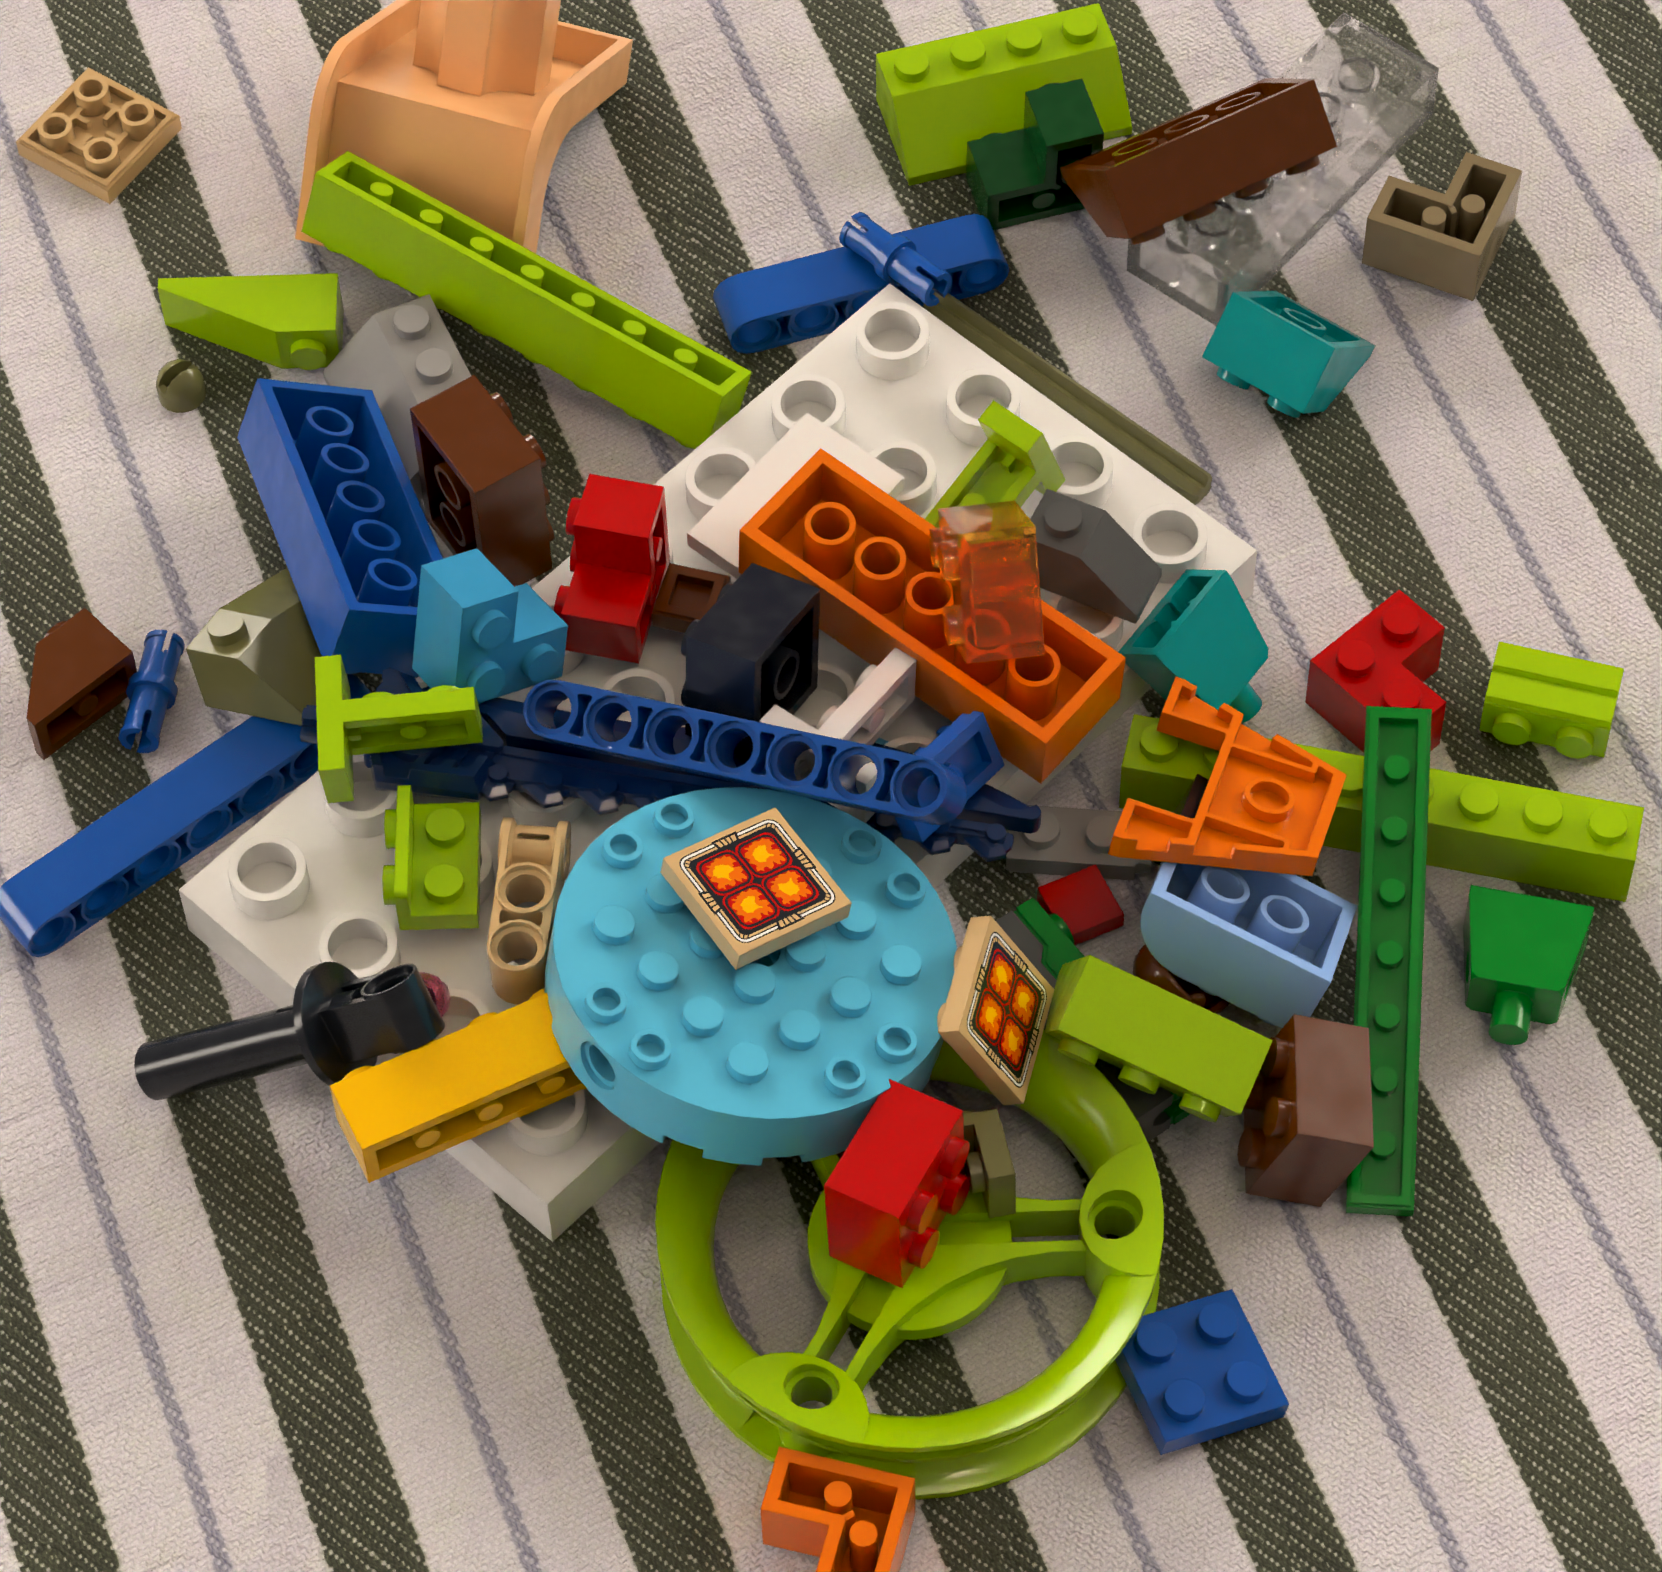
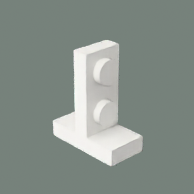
M895 647L878 666L872 664L863 671L856 682L853 693L839 707L833 705L828 708L820 718L816 728L776 704L759 722L872 746L914 701L917 660ZM812 749L802 752L795 762L794 773L798 781L806 778L813 770L815 756ZM872 762L865 764L856 776V788L859 794L869 791L877 779V769ZM829 803L864 823L875 813Z

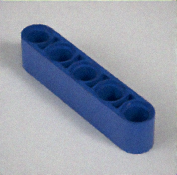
M964 215L892 234L895 237L901 235L910 239L916 245L917 253L941 270L947 271L952 276V283L948 293L958 300L991 291L1001 285L1008 276L1009 267L989 220L983 215ZM840 247L728 277L714 290L713 300L732 348L737 352L748 354L832 333L889 283L876 275L874 266L851 249ZM897 282L890 283L923 307L924 303L921 299Z

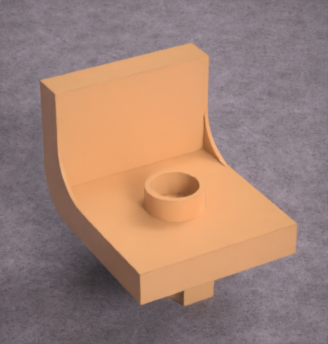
M561 0L394 1L341 37L332 47L324 62L316 84L310 112L295 239L324 246L323 243L301 232L315 174L349 151L536 254L546 188L558 150L565 136L574 125L627 83L633 39L558 21Z

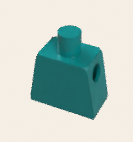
M1186 569L1118 652L1126 657L1125 663L1165 700H1167L1175 677H1179L1197 686L1195 696L1212 707L1219 709L1223 703H1226L1243 713L1242 723L1253 718L1262 707V700L1249 684V681L1268 659L1269 649L1232 577L1226 570Z

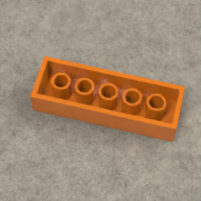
M821 448L739 530L738 572L740 574L751 563L820 588V630L870 665L878 666L895 647L917 660L915 696L952 722L962 713L983 712L1000 755L1040 784L1120 699L1126 661L1125 656Z

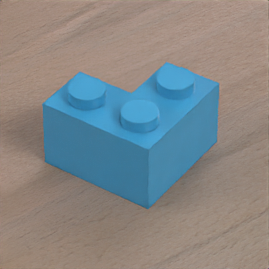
M476 548L421 565L412 669L430 688L441 685H451L458 688L474 687L479 704L534 686L545 680L562 677L568 625L527 583L514 587Z

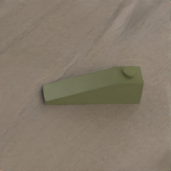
M288 568L219 608L186 648L205 706L302 726L301 717L303 709L307 705L316 706L315 657H321V653Z

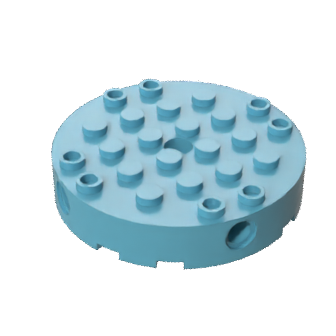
M747 787L713 788L674 795L648 804L626 815L607 828L588 846L569 873L558 899L545 968V993L548 995V1003L553 1018L551 1025L553 1034L571 1069L600 1103L632 1128L660 1143H663L665 1138L668 1137L680 1143L703 1149L702 1158L721 1162L760 1166L762 1165L763 1158L800 1155L802 1162L835 1155L847 1149L878 1096L891 1088L889 1079L919 1092H922L925 1088L944 1041L938 1033L937 1016L941 1005L946 1003L954 976V955L957 945L948 914L937 892L924 873L900 848L868 824L842 810L803 796L769 789ZM776 807L851 901L849 916L735 970L660 873L663 858Z

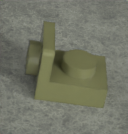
M998 1109L980 1112L963 1111L964 1140L970 1143L969 1153L965 1162V1174L967 1177H970V1193L982 1192L989 1218L1016 1214V1173Z

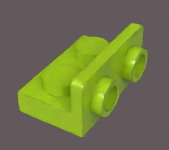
M411 785L397 786L396 809H385L384 816L386 848H395V865L383 866L384 905L396 906L400 930L479 928L481 866L480 802L414 804Z

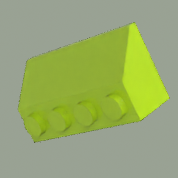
M1099 3L876 54V100L909 186L966 173L967 142L981 139L991 133H1006L1023 129L1025 92L1039 89L1049 83H1065L1083 79L1103 129L1104 140L1132 134V122L1117 45Z

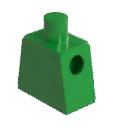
M1470 886L1463 925L1465 1005L1472 1011L1491 1014L1488 1033L1492 1039L1502 1044L1519 1045L1527 1041L1531 1021L1549 1025L1558 1022L1586 949L1594 907L1486 887Z

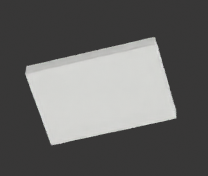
M806 412L687 533V545L738 579L741 576L738 572L739 530L820 448L894 499L904 490V477Z

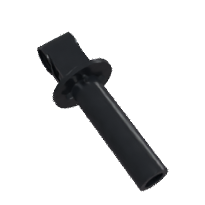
M323 962L311 966L303 973L296 986L293 1005L143 1043L136 1052L134 1068L139 1086L153 1100L179 1096L308 1064L321 1081L327 1085H332L341 1081L349 1072L356 1068L375 1066L377 1057L380 1055L406 1053L427 1044L444 1030L445 1023L416 965L403 964L380 974L358 979L350 969L340 963Z

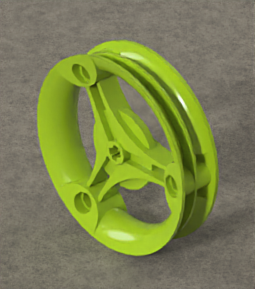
M1043 1030L1024 1104H1013L1044 1124L1065 1144L1078 1160L1090 1179L1082 1199L1043 1200L1016 1197V1214L989 1218L982 1192L971 1194L969 1190L959 1212L956 1215L947 1213L938 1227L939 1239L929 1263L923 1269L915 1266L903 1288L829 1256L825 1193L823 1191L810 1217L807 1243L812 1276L828 1305L815 1335L803 1354L780 1352L759 1356L736 1328L721 1295L714 1256L715 1225L724 1191L740 1164L702 1158L703 1149L672 1140L662 1168L657 1192L655 1219L657 1252L661 1268L663 1309L669 1335L680 1364L696 1392L713 1414L737 1438L773 1463L780 1446L915 1478V1500L958 1496L985 1490L1017 1479L1045 1465L1072 1447L1094 1428L1113 1407L1127 1387L1115 1359L1122 1352L1137 1329L1142 1316L1156 1312L1159 1295V1268L1164 1240V1205L1160 1178L1151 1148L1139 1122L1123 1097L1095 1066L1086 1065L1060 1053L1057 1049L1061 1041L1045 1034V1030ZM943 1041L939 1057L932 1069L930 1080L952 1082L994 1095L974 1075L970 1067L953 1048ZM837 1154L810 1161L823 1187L840 1160ZM1113 1234L1120 1236L1121 1238L1106 1239L1101 1237L1100 1235ZM1078 1235V1240L1012 1242V1237ZM1083 1276L1089 1290L1097 1298L1086 1324L1061 1356L1039 1375L1021 1387L995 1400L964 1410L925 1416H890L870 1413L868 1411L866 1398L862 1391L870 1378L895 1348L904 1340L937 1337L965 1326L987 1309L1000 1292L1002 1286L1046 1277ZM852 1323L868 1331V1334L846 1371H843L830 1363L829 1359ZM807 1401H818L826 1406L819 1409H807L799 1405Z

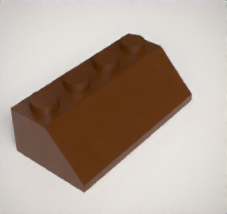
M1264 78L1060 168L1066 183L1106 237L1130 239L1131 244L1136 245L1163 235L1165 233L1163 224L1182 216L1183 221H1192L1213 213L1217 210L1215 201L1232 193L1235 198H1243L1263 191L1269 187L1267 178L1285 170L1286 175L1289 176L1310 170L1320 164L1318 155L1338 146L1314 79Z

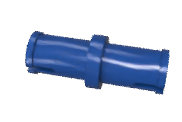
M858 212L851 216L852 220L861 226L860 230L849 221H846L840 232V243L872 264L876 275L888 283L897 282L921 299L926 306L930 307L940 302L939 298L931 293L932 289L943 298L947 295L951 287L952 276L917 253L916 245L910 239L901 235L893 236L863 212Z
M153 630L146 635L138 672L129 678L126 694L130 702L123 727L120 729L119 741L125 748L131 750L136 733L139 734L142 731L137 748L138 753H151L159 747L160 733L166 710L175 704L178 688L174 680L180 657L184 652L185 643L179 635L173 633L168 650L163 652L162 648L167 630Z

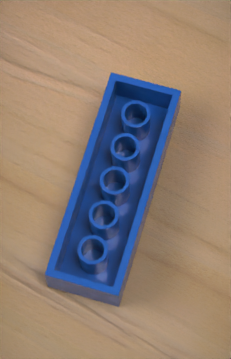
M257 378L237 438L321 656L341 655L345 671L348 674L359 672L382 674L383 670L392 668L414 678L420 677L412 669L421 565L443 559L373 391Z

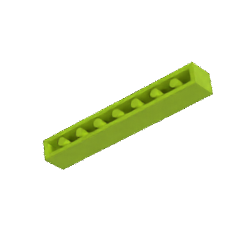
M349 151L316 172L301 232L323 243L328 250L343 254L372 270L377 277L391 281L419 297L430 294L436 308L442 309L466 322L478 333L493 337L522 353L527 360L541 364L569 379L579 389L592 392L623 409L630 417L645 421L674 437L679 444L687 448L696 449L740 411L752 374L746 368Z
M1134 714L1121 766L1119 808L1123 809L1127 798H1131L1174 812L1197 774L1209 780L1219 751L1156 731L1159 718ZM1296 744L1347 775L1323 846L1360 853L1364 756ZM1430 768L1426 865L1626 902L1636 860L1644 807Z

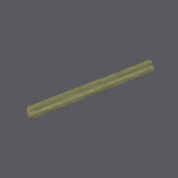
M935 291L933 295L938 297L940 302L932 307L923 305V308L1194 505L1198 504L1210 492L1213 479L1210 473L949 293L943 298Z

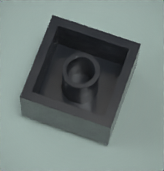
M751 563L733 584H726L711 609L701 620L696 619L692 621L684 634L681 653L686 657V681L681 693L682 705L757 722L775 704L794 715L817 688L820 588ZM688 723L685 725V735L692 737V730ZM751 737L743 738L736 745L734 754L749 760L753 753Z

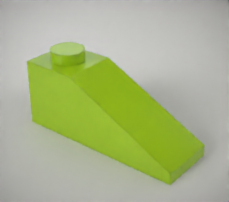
M338 273L158 278L157 288L165 325L281 369L300 368L303 370L326 368L342 350L344 308Z

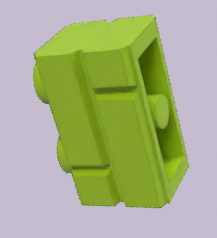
M1499 642L1485 696L1479 731L1492 733L1496 739L1510 745H1520L1529 741L1552 746L1559 753L1570 758L1581 759L1590 755L1604 758L1624 668Z

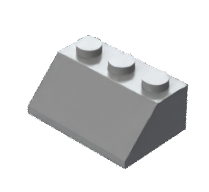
M430 294L373 314L323 370L324 379L328 386L373 391L418 500L423 499L410 408L471 377Z

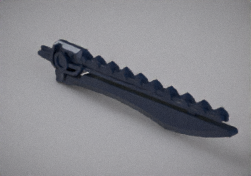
M388 668L382 671L383 682L376 688V692H388L395 695L426 692L431 688L429 686L421 688L413 676ZM500 697L478 704L482 719L483 743L364 754V763L367 768H371L376 790L397 791V786L411 785L413 795L471 802L479 801L482 796L489 802L509 798L508 794L513 790L523 791L530 795L544 809L564 805L563 801L568 797L580 798L599 815L619 811L618 807L622 804L636 805L640 809L667 797L697 790L733 787L763 789L562 745L533 733L527 726L523 715L524 702ZM307 705L302 712L300 740L301 742L317 744L316 706ZM556 709L554 713L556 728L563 726L568 721L571 712ZM616 720L613 728L616 741L623 739L628 734L631 722ZM680 727L673 738V748L676 754L683 752L689 746L692 737L685 735V727ZM874 742V744L872 745V746H876V747H880V748H885V749L895 750V751H899V752L909 753V752H906V751H902V750H899V749H895V748H892V747H888V746H885V745H882V744H878V743H875V742ZM736 754L733 756L736 767H740L748 761V759ZM984 784L967 800L963 811L953 821L941 825L923 843L915 842L931 856L950 852L954 844L967 845L986 862L1005 859L1006 854L1012 849L1014 843L1013 834L1006 833V830L1029 834L1037 832L1041 825V810L1037 805L1030 807L1014 797ZM819 801V802H822V803H825V804H827V805H830V806L834 807L833 805L829 804L828 802ZM874 813L866 822V824L880 832L894 844L895 840L899 837L903 838L894 816Z

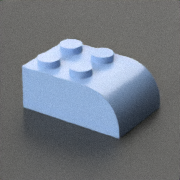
M1161 862L1143 906L1140 923L1142 936L1148 950L1164 968L1198 986L1202 991L1218 996L1256 1015L1270 1025L1283 1028L1294 1014L1307 1017L1312 1015L1332 981L1357 905L1297 875Z

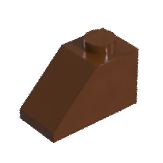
M83 608L69 620L54 625L46 633L45 637L36 643L26 719L35 751L43 760L128 697L126 690L129 678L134 673H137L133 652L86 608Z

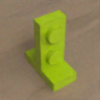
M994 400L978 419L987 437L986 442L925 518L926 521L972 552L981 547H990L1035 489L1043 495L1047 489L1057 492L1065 482V477L1044 434Z
M341 655L315 657L318 772L328 803L354 801L353 755L483 743L482 719L474 687L458 688L451 685H441L433 687L426 692L395 695L388 692H372L362 698L351 699L350 686Z

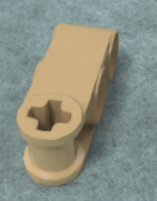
M503 817L498 844V871L487 952L492 987L496 994L508 1003L519 1005L528 1001L539 990L545 988V968L557 903L570 866V821H559L556 827L517 825L515 818ZM524 902L538 903L529 908L516 907ZM515 959L531 960L524 965L514 966L508 964Z

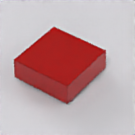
M1096 864L1037 888V900L1048 915L1055 913L1063 919L1072 933L1074 945L1124 926V913Z

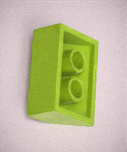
M1091 955L1062 965L1057 977L1044 1032L1061 1041L1057 1050L1065 1056L1090 1066H1095L1098 1058L1122 1069L1118 1077L1122 1082L1150 1094H1156L1158 1087L1164 1088L1182 1097L1179 1104L1181 1109L1196 1117L1216 1123L1219 1115L1224 1117L1241 1115L1273 1041Z

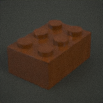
M473 375L410 408L425 516L452 554L456 555L477 548L514 587L524 584L552 569L550 542L555 539L552 526L547 519L546 506L551 503L542 478V469L547 465L546 459L536 439L531 434L522 436L514 426L511 411L502 396L497 392L489 394L477 377Z

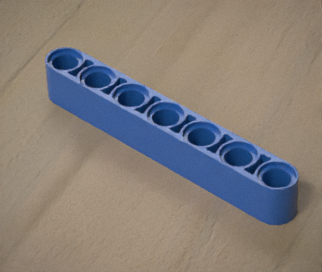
M347 674L351 699L362 698L366 694L372 693L355 674ZM255 716L250 717L6 881L0 887L1 922L31 956L42 957L56 951L307 781L318 771L317 744L301 742L300 732L302 726Z
M545 680L536 684L528 692L524 701L523 715L527 726L533 733L568 747L763 789L781 791L931 825H943L953 821L963 811L967 802V788L964 779L956 770L919 755L561 680ZM569 698L571 703L569 719L563 726L556 728L554 722L556 708L562 701ZM629 711L631 716L629 732L623 739L616 741L613 734L616 719L622 713ZM689 723L692 730L690 744L683 752L676 754L673 748V738L681 726ZM750 736L753 742V753L744 765L736 767L733 759L735 747L743 738ZM812 749L815 756L813 770L806 778L798 781L794 773L795 762L802 752ZM874 762L877 769V779L874 786L869 791L859 794L856 788V776L865 764ZM937 775L940 782V792L937 799L931 805L921 807L918 801V789L927 777Z

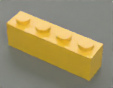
M545 988L533 994L526 1002L500 1013L491 1012L480 1015L463 1029L437 1040L433 1039L415 1050L406 1052L376 1066L356 1068L349 1072L341 1081L329 1085L336 1119L368 1183L510 1122V1120L517 1117L520 1118L571 1096L579 1090L587 1089L571 1069L555 1039L551 1027L553 1018Z

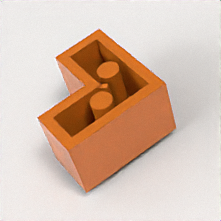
M779 1446L761 1506L763 1544L820 1557L816 1572H899L915 1517V1478Z

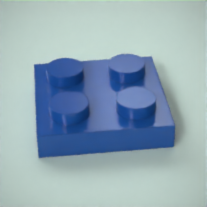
M1233 1289L1142 1316L1137 1329L1122 1352L1115 1359L1160 1455L1283 1418L1289 1406V1402Z

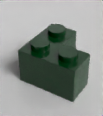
M1083 79L1065 83H1049L1039 89L1026 91L1023 129L1006 133H991L981 139L967 142L966 179L980 215L989 220L993 230L1086 209L1066 183L1060 168L1103 150L1104 132Z

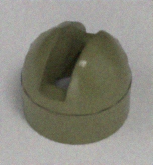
M175 359L167 362L159 370L156 389L159 401L165 409L176 413H185L196 409L203 403L206 397L204 377L197 366L188 360Z

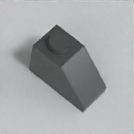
M1049 489L1045 491L1021 535L1020 581L1135 624L1139 620L1162 576V569L1106 510Z

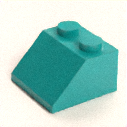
M1276 290L1233 292L1202 358L1219 366L1216 375L1222 380L1242 389H1249L1250 385H1253L1269 394L1267 403L1271 407L1286 415L1299 418L1301 413L1324 412L1370 358L1376 345Z

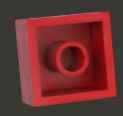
M889 1079L891 1088L878 1096L826 1181L824 1193L829 1256L903 1288L915 1266L923 1269L932 1258L939 1239V1231L937 1229L946 1214L956 1215L967 1197L970 1188V1177L965 1176V1162L969 1153L970 1143L964 1140L963 1110Z

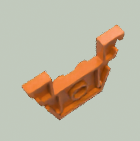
M1175 677L1161 712L1156 731L1219 751L1208 784L1193 819L1127 798L1114 831L1108 854L1119 858L1313 876L1347 775L1279 734H1276L1272 741L1241 724L1244 716L1243 713L1226 703H1223L1219 709L1212 707L1195 696L1197 686L1185 679Z

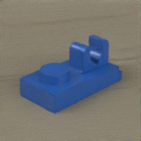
M973 711L971 714L962 713L951 725L939 728L936 731L938 737L926 748L919 747L914 752V755L927 757L956 770L964 779L967 788V800L1005 766L984 713ZM937 775L927 777L921 783L918 789V801L921 807L931 805L937 799L940 792V782ZM895 817L904 839L922 843L941 826Z

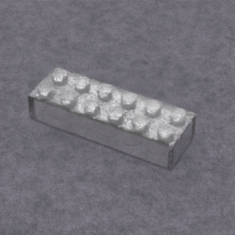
M1343 12L1278 77L1281 79L1315 80L1338 147L1318 155L1320 164L1310 170L1289 176L1286 175L1284 170L1268 177L1269 187L1263 191L1243 198H1235L1232 193L1215 201L1217 210L1207 216L1192 221H1183L1181 216L1163 224L1165 233L1153 240L1132 245L1130 239H1128L1127 271L1217 326L1233 292L1260 291L1433 115L1439 68Z

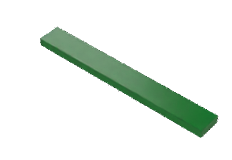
M1366 706L1353 1025L1369 1028L1374 1148L1347 1177L1346 1213L1413 1217L1432 709Z

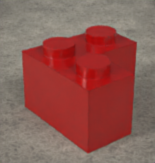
M589 474L582 498L573 497L569 504L566 518V534L574 536L570 555V571L574 573L570 586L561 585L559 587L554 612L568 625L566 651L639 664L652 623L651 613L670 563L665 489L657 485Z
M1399 589L1310 660L1305 703L1363 753L1366 706L1432 709L1431 752L1440 744L1446 701L1423 682L1439 668L1445 627Z

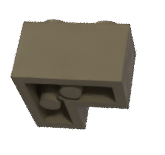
M1466 152L1445 194L1388 176L1367 217L1362 264L1474 301L1515 218L1522 170Z

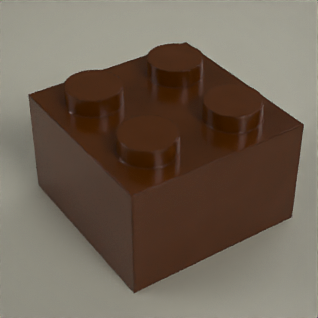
M1294 1014L1275 1037L1269 1038L1273 1040L1243 1109L1244 1131L1239 1140L1237 1157L1239 1165L1245 1167L1246 1194L1321 1207L1374 1148L1369 1028Z

